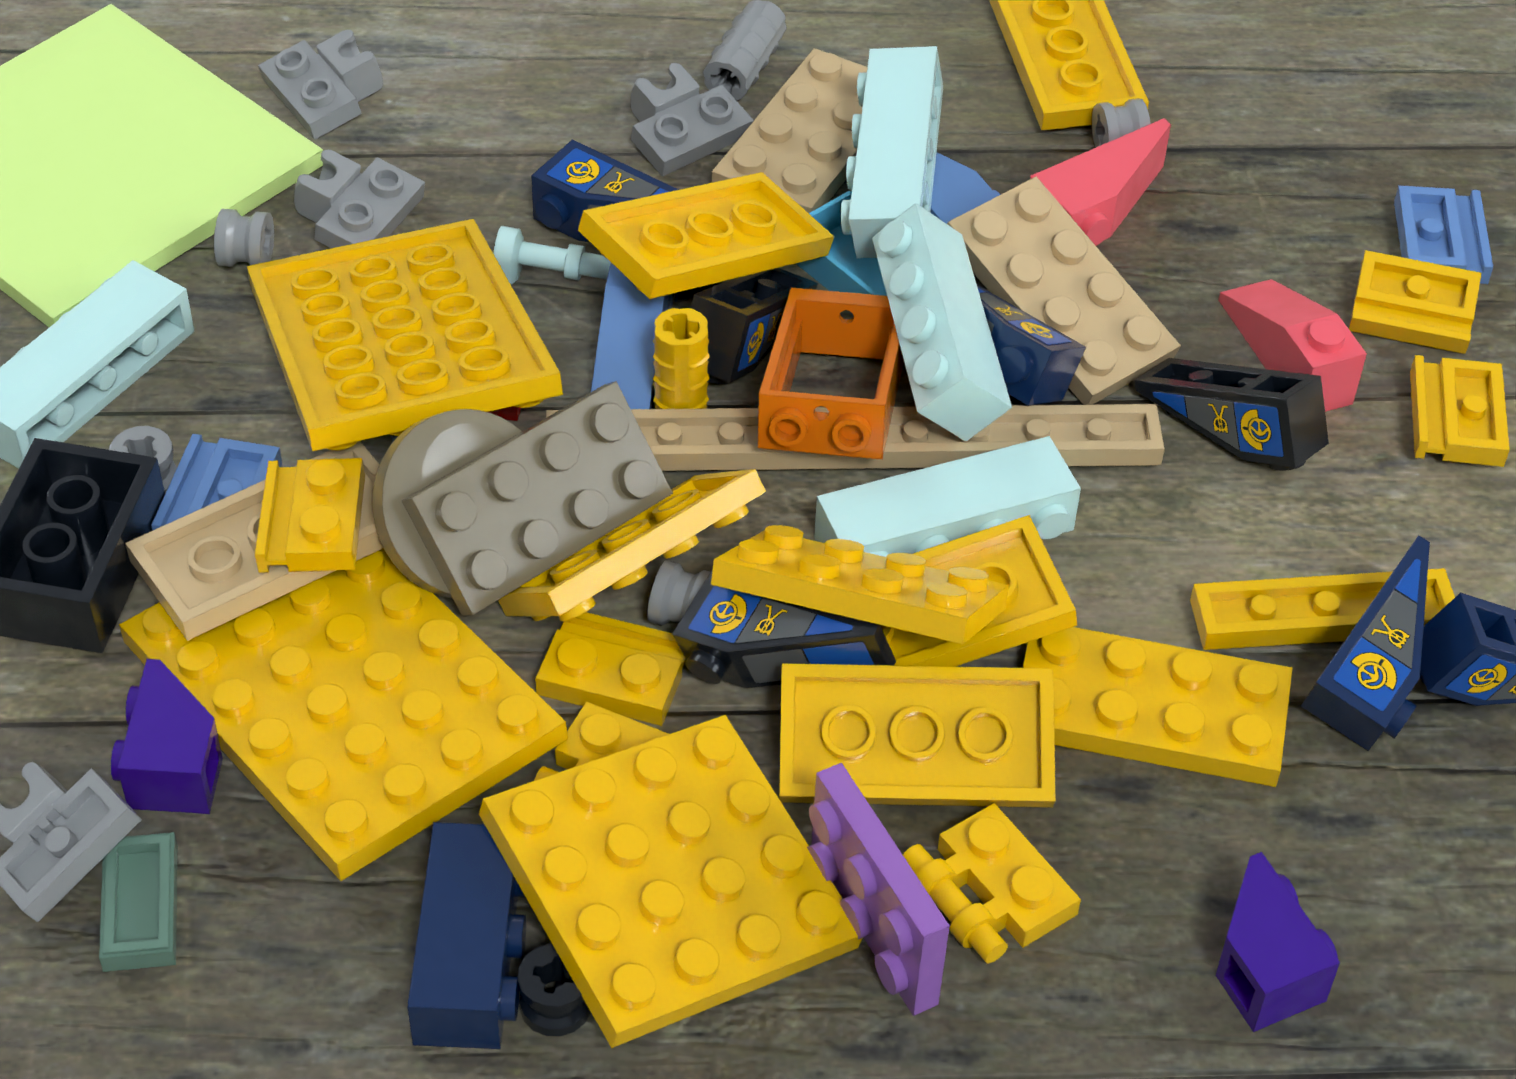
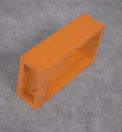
M802 288L790 289L759 391L758 448L883 460L904 363L887 296ZM847 310L852 312L854 317L844 319L840 313ZM801 352L883 359L875 398L866 399L790 392ZM820 406L825 407L828 409L829 413L815 411V408Z

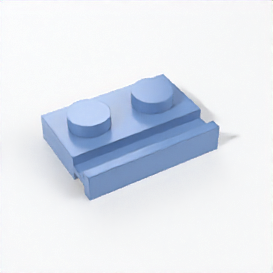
M1398 185L1394 207L1401 257L1480 272V284H1488L1493 270V262L1480 190H1471L1470 196H1458L1455 193V189Z
M192 434L151 524L152 530L265 480L268 461L278 460L279 467L282 466L280 447L219 438L218 443L204 442L202 435Z

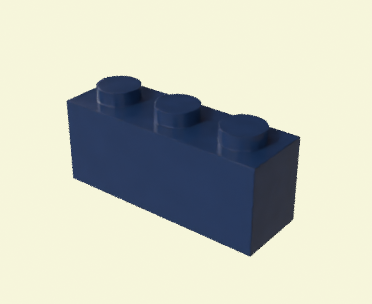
M433 822L407 1006L414 1046L501 1049L504 1021L517 1020L519 1007L518 977L509 976L511 958L524 957L526 915L516 914L518 897H525L484 824Z

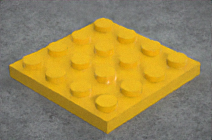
M726 715L503 791L482 800L479 816L611 1048L853 951L859 947L863 939H858L856 931L840 906L841 895L831 880H825L807 849L809 845Z

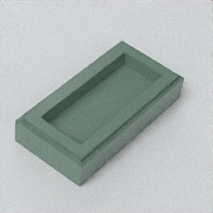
M174 832L126 836L103 858L99 960L103 972L176 965L178 845Z

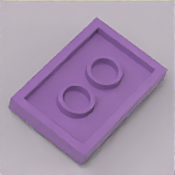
M839 763L817 772L814 804L809 807V816L813 826L812 843L807 849L825 880H831L841 895L840 906L856 931L858 939L864 938L874 953L876 970L886 990L892 995L899 993L913 1016L939 1004L949 924L844 765Z

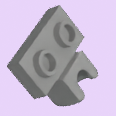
M344 30L318 44L317 50L319 54L305 40H302L258 65L264 82L314 140L362 114L358 102L383 87V77L374 54L371 51L359 52L352 30Z
M671 63L668 72L672 78L666 90L656 88L646 78H638L634 83L631 93L632 113L639 120V123L633 125L631 141L662 177L737 142L754 121L723 85L699 94V84L678 63Z
M324 150L321 153L323 166L320 178L317 179L308 174L300 175L295 186L294 204L296 211L300 215L316 222L314 240L329 248H335L390 236L424 197L425 182L378 157L363 173H360V164L335 151Z
M34 762L27 763L22 769V776L29 784V794L26 800L20 806L13 809L5 808L0 803V833L13 843L0 857V886L18 907L36 922H39L142 820L107 781L92 768L67 790L39 764Z

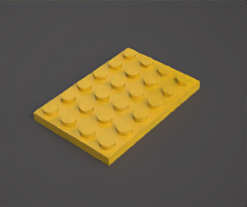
M474 219L247 266L252 292L312 452L322 449L343 450L354 446L358 441L388 434L399 436L414 423L446 411L472 409L490 412L512 406L528 408L540 404L544 399L563 395L559 369Z
M384 548L357 560L355 570H336L188 641L160 602L119 624L124 643L144 665L146 659L161 660L214 717L221 750L340 881L348 878L426 829L433 822L442 819L568 740L566 721L438 597L417 586L404 576L393 564Z

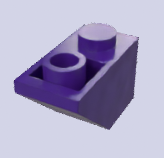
M146 659L140 685H132L128 691L126 721L129 726L125 740L117 739L113 746L111 755L112 779L114 781H121L126 803L132 809L210 814L223 761L215 719L161 660Z
M1262 852L1249 857L1215 975L1251 1030L1255 1032L1326 1002L1340 964L1336 948L1328 934L1322 929L1315 928L1300 907L1292 883L1283 874L1276 873Z

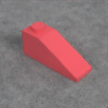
M1163 118L1030 176V179L1037 176L1089 239L1097 246L1113 235L1164 167L1171 124Z
M1272 279L1220 292L1218 301L1265 369L1321 376L1325 412L1353 405L1367 353L1337 313Z

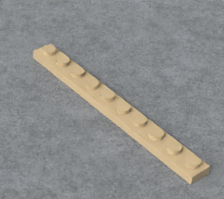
M1156 404L1014 405L968 441L962 440L918 413L916 406L894 407L883 460L758 448L759 408L631 409L662 471L927 468L1047 436L1051 437L1067 466L1161 465L1165 449ZM825 407L815 408V411L829 413L828 409ZM546 410V418L559 410Z

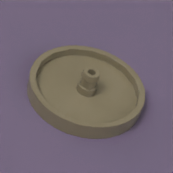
M458 409L424 418L407 428L394 440L378 467L374 481L372 506L374 522L380 542L398 570L414 584L428 592L452 598L402 500L522 432L502 417L480 410Z

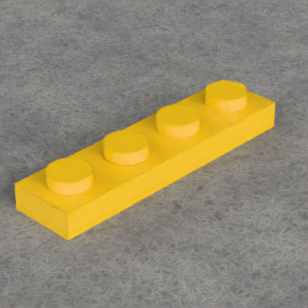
M1445 568L1428 569L1424 625L1455 598ZM1392 572L1193 584L1190 603L1203 650L1345 641Z

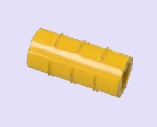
M671 308L662 312L655 319L653 339L655 346L653 355L655 359L653 361L655 368L653 377L655 381L653 383L655 389L653 399L655 409H707V402L709 401L707 395L709 383L707 381L710 379L707 373L708 358L710 357L708 353V321L702 313L692 308Z

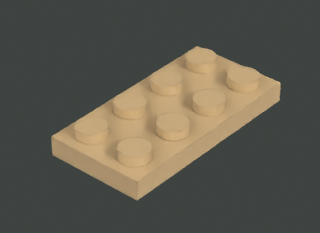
M814 48L713 169L712 183L763 172L808 213L828 203L847 179L846 167L848 156L857 155V148H854L852 140V118L854 114H862V107L859 106L857 79L859 73L867 72V67Z
M1037 176L947 223L962 234L973 273L989 292L1086 346L1069 385L1070 390L1083 405L1095 404L1130 384L1136 378L1166 359L1174 358L1181 347Z
M360 441L350 448L329 450L312 458H362L365 484L356 561L383 548L376 530L372 506L374 481L380 464ZM265 480L125 543L130 562L187 641L336 571L288 572L287 565H270L269 572H258L255 548Z

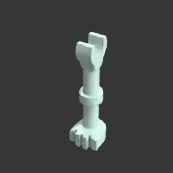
M500 226L493 253L511 285L519 279L522 265L564 272V278L579 281L581 275L607 280L611 263L603 255L585 252V246L569 244L568 249L525 242L519 228Z

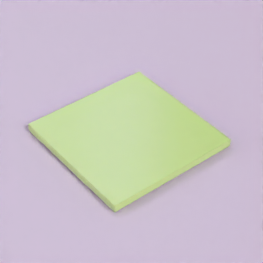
M109 4L0 66V289L46 326L51 327L63 314L72 310L98 289L105 280L114 276L132 260L155 272L215 234L216 221L221 209L237 210L241 216H244L295 184L300 175H309L322 167L321 153L323 149L120 9Z

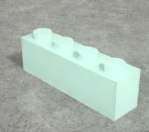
M937 46L870 49L867 72L858 74L857 95L859 106L862 107V114H854L852 118V140L854 148H857V155L848 156L846 167L847 186L849 191H852L851 199L843 200L841 204L842 232L844 235H852L857 258H877L872 237L913 204L917 203L928 212H931L943 95V80Z
M915 203L895 220L889 222L872 239L917 412L962 440L968 441L1010 410L1012 405L963 236Z
M132 260L0 367V458L19 469L34 438L58 442L66 441L195 332L187 289Z
M1047 436L819 495L816 501L814 538L822 543L830 539L856 541L864 546V552L886 557L891 553L913 554L1030 515L1041 539H1052L1062 533L1074 530L1081 488L1051 437Z

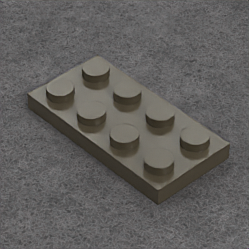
M617 381L604 384L403 499L402 503L461 615L469 616L474 615L673 494Z

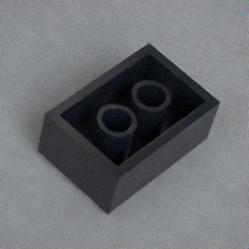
M34 438L0 505V636L103 654L139 574L130 562L125 543L153 531L151 524L165 496L159 463L156 457Z

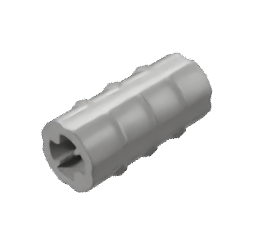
M753 0L748 2L741 14L734 18L732 28L725 32L722 37V43L711 53L712 58L703 70L704 83L709 90L723 85L737 101L742 99L751 85L757 82L759 72L769 63L770 55L778 49V42L787 29L785 14L778 6L770 1Z

